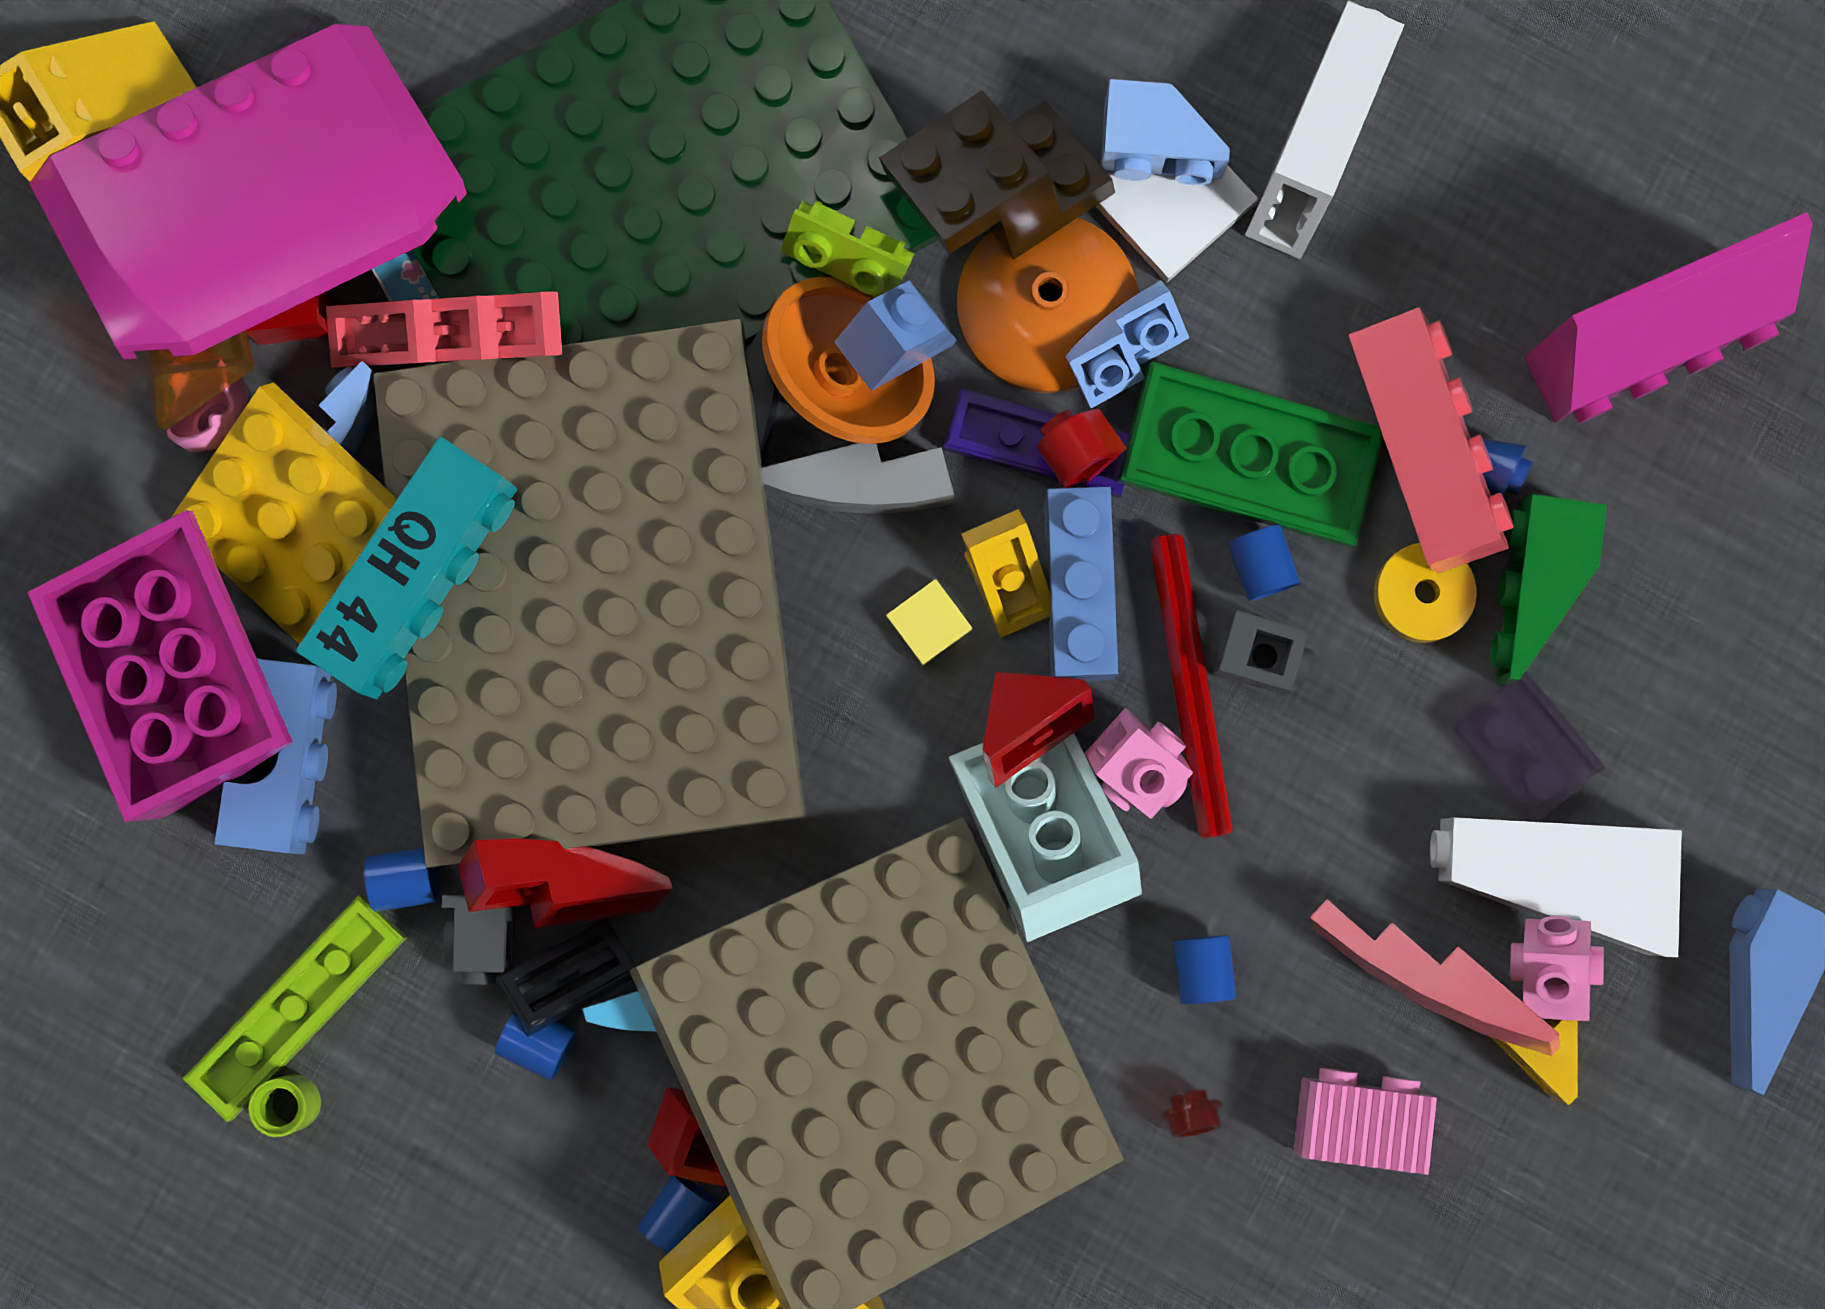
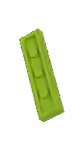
M358 895L182 1079L226 1122L234 1120L249 1104L256 1088L262 1083L272 1080L407 937L381 911L374 912L369 900L364 895Z

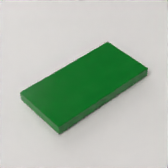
M1151 361L1147 365L1145 379L1143 380L1126 446L1127 449L1124 453L1117 480L1118 483L1266 525L1280 524L1284 530L1348 548L1356 546L1383 440V434L1379 426Z

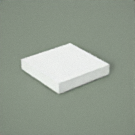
M1228 165L1222 179H1212L1211 183L1205 185H1186L1177 182L1175 176L1151 174V177L1146 180L1130 181L1115 177L1114 171H1107L1113 180L1115 193L1096 205V207L1158 275L1168 283L1256 205L1259 198Z

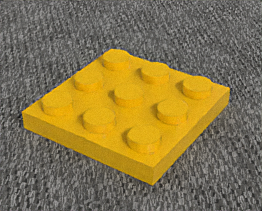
M272 382L259 386L172 517L186 510L193 511L216 566L300 645L397 498Z

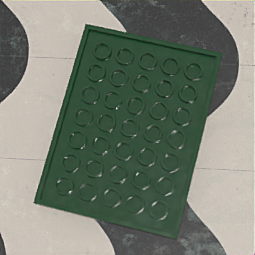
M622 0L420 108L427 123L463 179L467 192L459 204L454 197L435 220L438 229L426 243L412 249L439 299L558 292L562 345L741 319L744 324L746 345L752 343L764 325L769 310L785 290L809 278L832 277L780 252L795 209L799 208L802 201L814 205L815 201L818 200L822 202V205L854 219L855 223L850 235L859 239L866 226L898 241L906 242L904 249L913 253L938 241L883 170L879 157L908 138L828 0Z

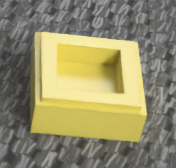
M937 579L886 615V618L922 666L972 631L971 625Z

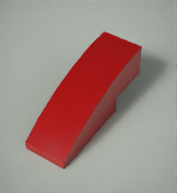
M521 838L474 840L460 861L461 863L458 864L468 912L529 904L535 928L652 912L672 889L668 876L640 863L595 848L577 847L564 849L559 841Z

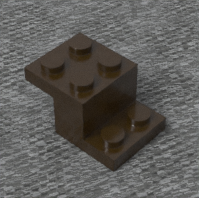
M983 90L879 157L886 175L949 254L989 228L1011 257L1016 259L1115 193L1112 178L1046 100L1009 123Z

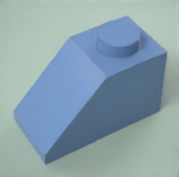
M907 281L868 301L834 343L872 391L950 348L957 339L919 290L910 281Z

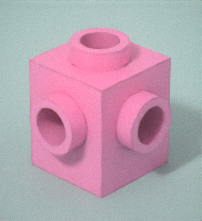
M1126 707L1084 753L1095 774L1104 781L1100 785L1104 794L1124 811H1129L1134 805L1150 819L1162 807H1169L1180 798L1186 789L1187 779L1193 774V771L1181 754L1186 748L1183 741L1161 722H1157L1153 728H1150Z
M1565 916L1525 919L1524 943H1511V981L1523 982V1003L1542 1019L1589 1021L1591 985H1603L1604 947L1591 946V921H1575Z

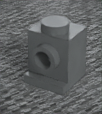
M1236 610L1228 618L1212 675L1286 695L1292 692L1294 683L1303 686L1308 676L1313 658V650L1304 647L1309 631ZM1264 646L1272 651L1274 661L1270 668H1261L1253 661V651L1256 647Z
M442 895V908H455L454 920H447L445 923L443 949L445 958H453V972H458V984H496V972H507L514 968L515 906L468 912L465 895Z

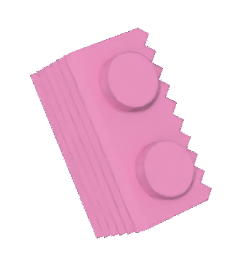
M1320 1068L1319 1079L1302 1077L1296 1120L1297 1128L1293 1145L1295 1154L1305 1159L1429 1175L1437 1097L1427 1093H1420L1421 1081L1382 1076L1381 1087L1357 1084L1358 1073L1331 1068Z

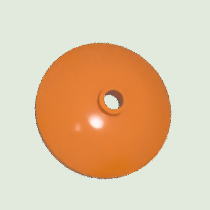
M1078 217L1016 259L1011 257L992 232L988 233L971 252L962 270L957 291V316L962 336L969 350L989 373L1008 385L1021 390L1037 393H1059L1080 388L1065 356L1095 325L1139 293L1133 269L1118 244L1099 227ZM1047 283L1054 284L1060 289L1061 297L1056 301H1045L1040 297L1038 289Z
M815 277L800 281L780 295L769 310L763 326L762 347L764 359L779 392L804 419L822 431L840 439L856 443L876 444L895 440L908 433L926 414L933 398L935 376L932 359L924 361L871 391L834 341L864 305L876 297L865 294L834 277Z

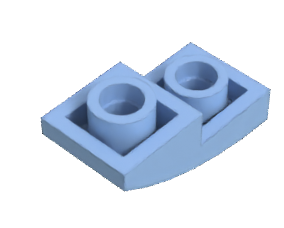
M1160 280L1107 315L1065 357L1090 408H1093L1144 380L1140 365L1190 337L1170 290Z
M363 361L354 369L347 367L340 371L325 389L327 397L319 404L336 422L329 430L323 429L352 457H354L362 444L377 410L374 372Z

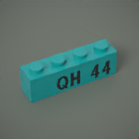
M439 436L296 649V652L359 694L378 699L382 691L385 693L391 691L403 677L408 666V661L404 658L418 637L420 639L426 638L439 623L444 610L440 605L453 585L459 586L464 583L475 569L479 560V554L476 551L489 531H498L508 520L515 501L511 498L518 488L486 465Z

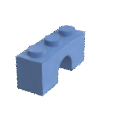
M1111 487L1048 489L1044 499L1046 561L1049 562L1050 573L1049 643L1051 677L1084 679L1085 681H1112L1118 675Z
M257 659L293 743L278 752V759L274 769L263 780L252 784L223 782L215 845L289 854H305L306 844L314 842L319 826V808L312 805L315 781H322L327 769L328 747L326 744L321 743L324 719H331L334 714L337 687L335 682H330L331 675L318 666Z

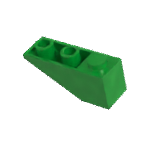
M1532 494L1517 504V510L1511 509L1509 511L1514 528L1504 531L1508 546H1512L1510 569L1502 571L1497 589V605L1505 607L1502 631H1495L1489 654L1490 667L1497 668L1496 684L1507 685L1521 679L1599 568L1607 504Z

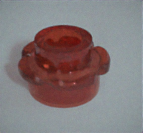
M1194 1090L1170 1097L1171 1108L1161 1114L1162 1120L1169 1123L1172 1138H1185L1219 1129L1221 1123L1217 1109L1222 1108L1223 1105L1220 1100H1208L1206 1090Z

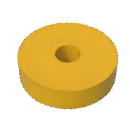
M1420 543L1409 545L1391 556L1381 567L1374 584V603L1382 622L1397 636L1417 643L1439 641L1457 632L1470 618L1477 598L1476 581L1467 563L1437 574L1428 566ZM1425 582L1433 587L1435 597L1432 603L1426 604L1418 600L1415 594V588L1418 583Z

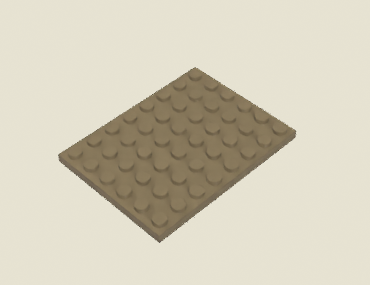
M741 319L562 345V355L462 360L374 373L385 487L397 499L439 436L486 465L518 488L511 498L515 501L508 520L498 531H489L476 551L479 554V560L475 569L464 583L459 586L454 584L440 606L444 610L435 629L424 639L418 637L404 658L408 661L405 675L426 868L458 865L474 840L508 838L559 841L562 847L567 849L805 818L806 813L745 330Z

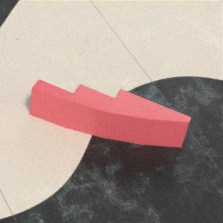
M558 292L326 306L331 368L357 366L361 361L367 366L562 355Z
M1328 899L1310 916L1317 934L1367 973L1421 1006L1486 1036L1552 1056L1560 1048L1559 1033L1459 946L1440 965L1393 923L1374 941Z

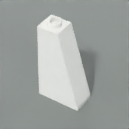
M1351 1L1347 2L1245 236L1301 259L1333 198L1405 24L1388 18L1377 10L1362 7Z
M1453 817L1441 819L1440 830L1432 832L1430 863L1432 868H1439L1438 881L1541 918L1565 916L1575 921H1591L1592 936L1645 955L1678 957L1682 830Z

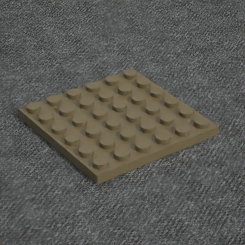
M964 817L629 970L782 1309H854L1124 1160Z

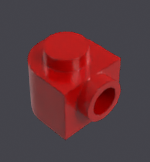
M1069 409L1057 414L1041 428L1040 432L1044 437L1037 445V450L1064 488H1077L1087 485L1127 449L1100 409L1085 411L1076 415Z

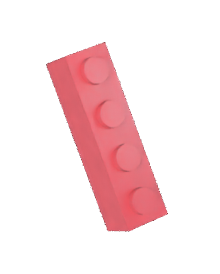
M1420 307L1349 334L1350 342L1428 566L1438 574L1508 549L1509 546L1503 531L1514 528L1513 522L1501 492L1491 496L1483 473L1493 470V466L1481 435L1470 438L1463 415L1469 414L1473 410L1461 378L1458 377L1450 380L1443 359L1453 354L1440 320L1430 324Z

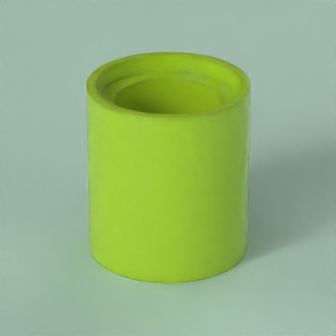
M290 1074L266 1081L256 1088L250 1098L248 1107L250 1120L258 1131L267 1136L283 1137L308 1127L314 1122L321 1108V1096L316 1085L302 1075ZM280 1088L290 1091L297 1100L298 1111L292 1122L280 1119L273 1109V1099Z

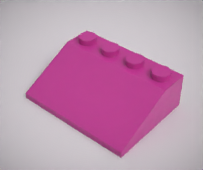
M1808 212L1569 317L1524 357L1554 422L1556 423L1574 415L1578 424L1584 423L1613 409L1609 400L1612 397L1630 390L1633 399H1638L1669 384L1665 374L1685 366L1688 374L1692 375L1724 360L1721 352L1723 348L1740 341L1744 351L1780 335L1776 324L1796 311L1813 225Z
M186 510L27 592L125 823L166 817L218 791L223 787V782H232L293 743L193 511Z

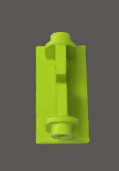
M818 200L815 201L814 205L802 201L799 208L795 209L780 250L781 253L800 261L802 264L822 271L874 297H878L900 285L915 254L904 249L906 242L898 241L866 226L860 239L850 235L855 220L822 205V202Z

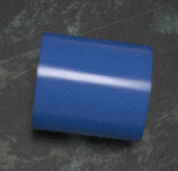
M1280 524L1245 534L1228 542L1248 601L1261 599L1301 584Z
M424 848L366 857L364 864L365 886L370 906L374 912L437 903L439 901L440 882L438 868H426Z
M1229 935L1173 941L1180 1004L1210 1003L1237 998Z
M512 1013L497 1042L494 1054L552 1082L572 1047L577 1030L556 1021L527 1037L521 1028L520 1019Z
M671 1176L637 1226V1229L649 1241L669 1253L720 1204L712 1195L691 1180Z

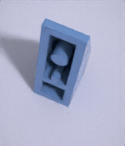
M1756 889L1754 895H1748L1743 899L1732 920V927L1736 929V932L1729 944L1731 1085L1742 1091L1763 1096L1825 970V913L1778 889Z

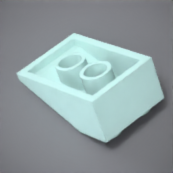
M1074 733L996 788L988 780L982 751L983 743L949 756L950 764L1003 892L1027 942L1142 895L1138 859Z

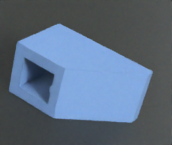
M1109 80L1104 107L1100 163L1105 171H1114L1115 177L1130 181L1146 180L1151 177V174L1175 176L1177 182L1186 185H1205L1211 183L1212 179H1222L1229 162L1230 148L1172 84Z

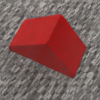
M995 672L982 748L988 780L995 788L1095 719L1091 687L1084 679Z

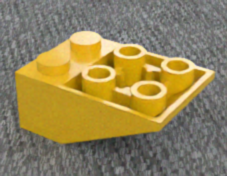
M155 21L22 51L0 65V139L19 171L31 182L50 155L197 88V86Z

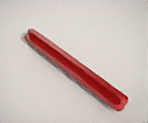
M1181 534L1160 535L1151 540L1150 551L1182 741L1186 745L1184 749L1185 759L1193 771V774L1189 777L1197 830L1202 838L1224 836L1232 832L1233 825L1184 538Z

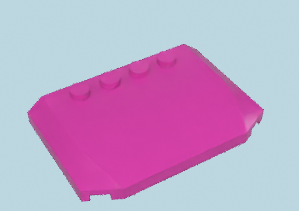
M345 24L331 25L50 155L29 183L123 359H137L134 351L169 349L172 356L200 353L425 244L438 229L435 220L454 197L459 204L467 194L463 179L368 26Z

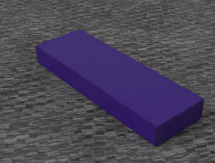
M960 388L945 440L944 451L1059 481L1037 450L1038 443L1044 437L1040 432L1041 428L1057 414ZM1114 430L1124 445L1127 446L1129 434ZM1125 451L1087 485L1081 486V488L1111 487V496L1120 498L1124 484L1118 483L1117 480Z

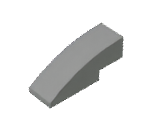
M856 443L762 468L765 493L793 503L831 511L866 514L916 512L953 505L954 492L942 447L881 462L877 444Z

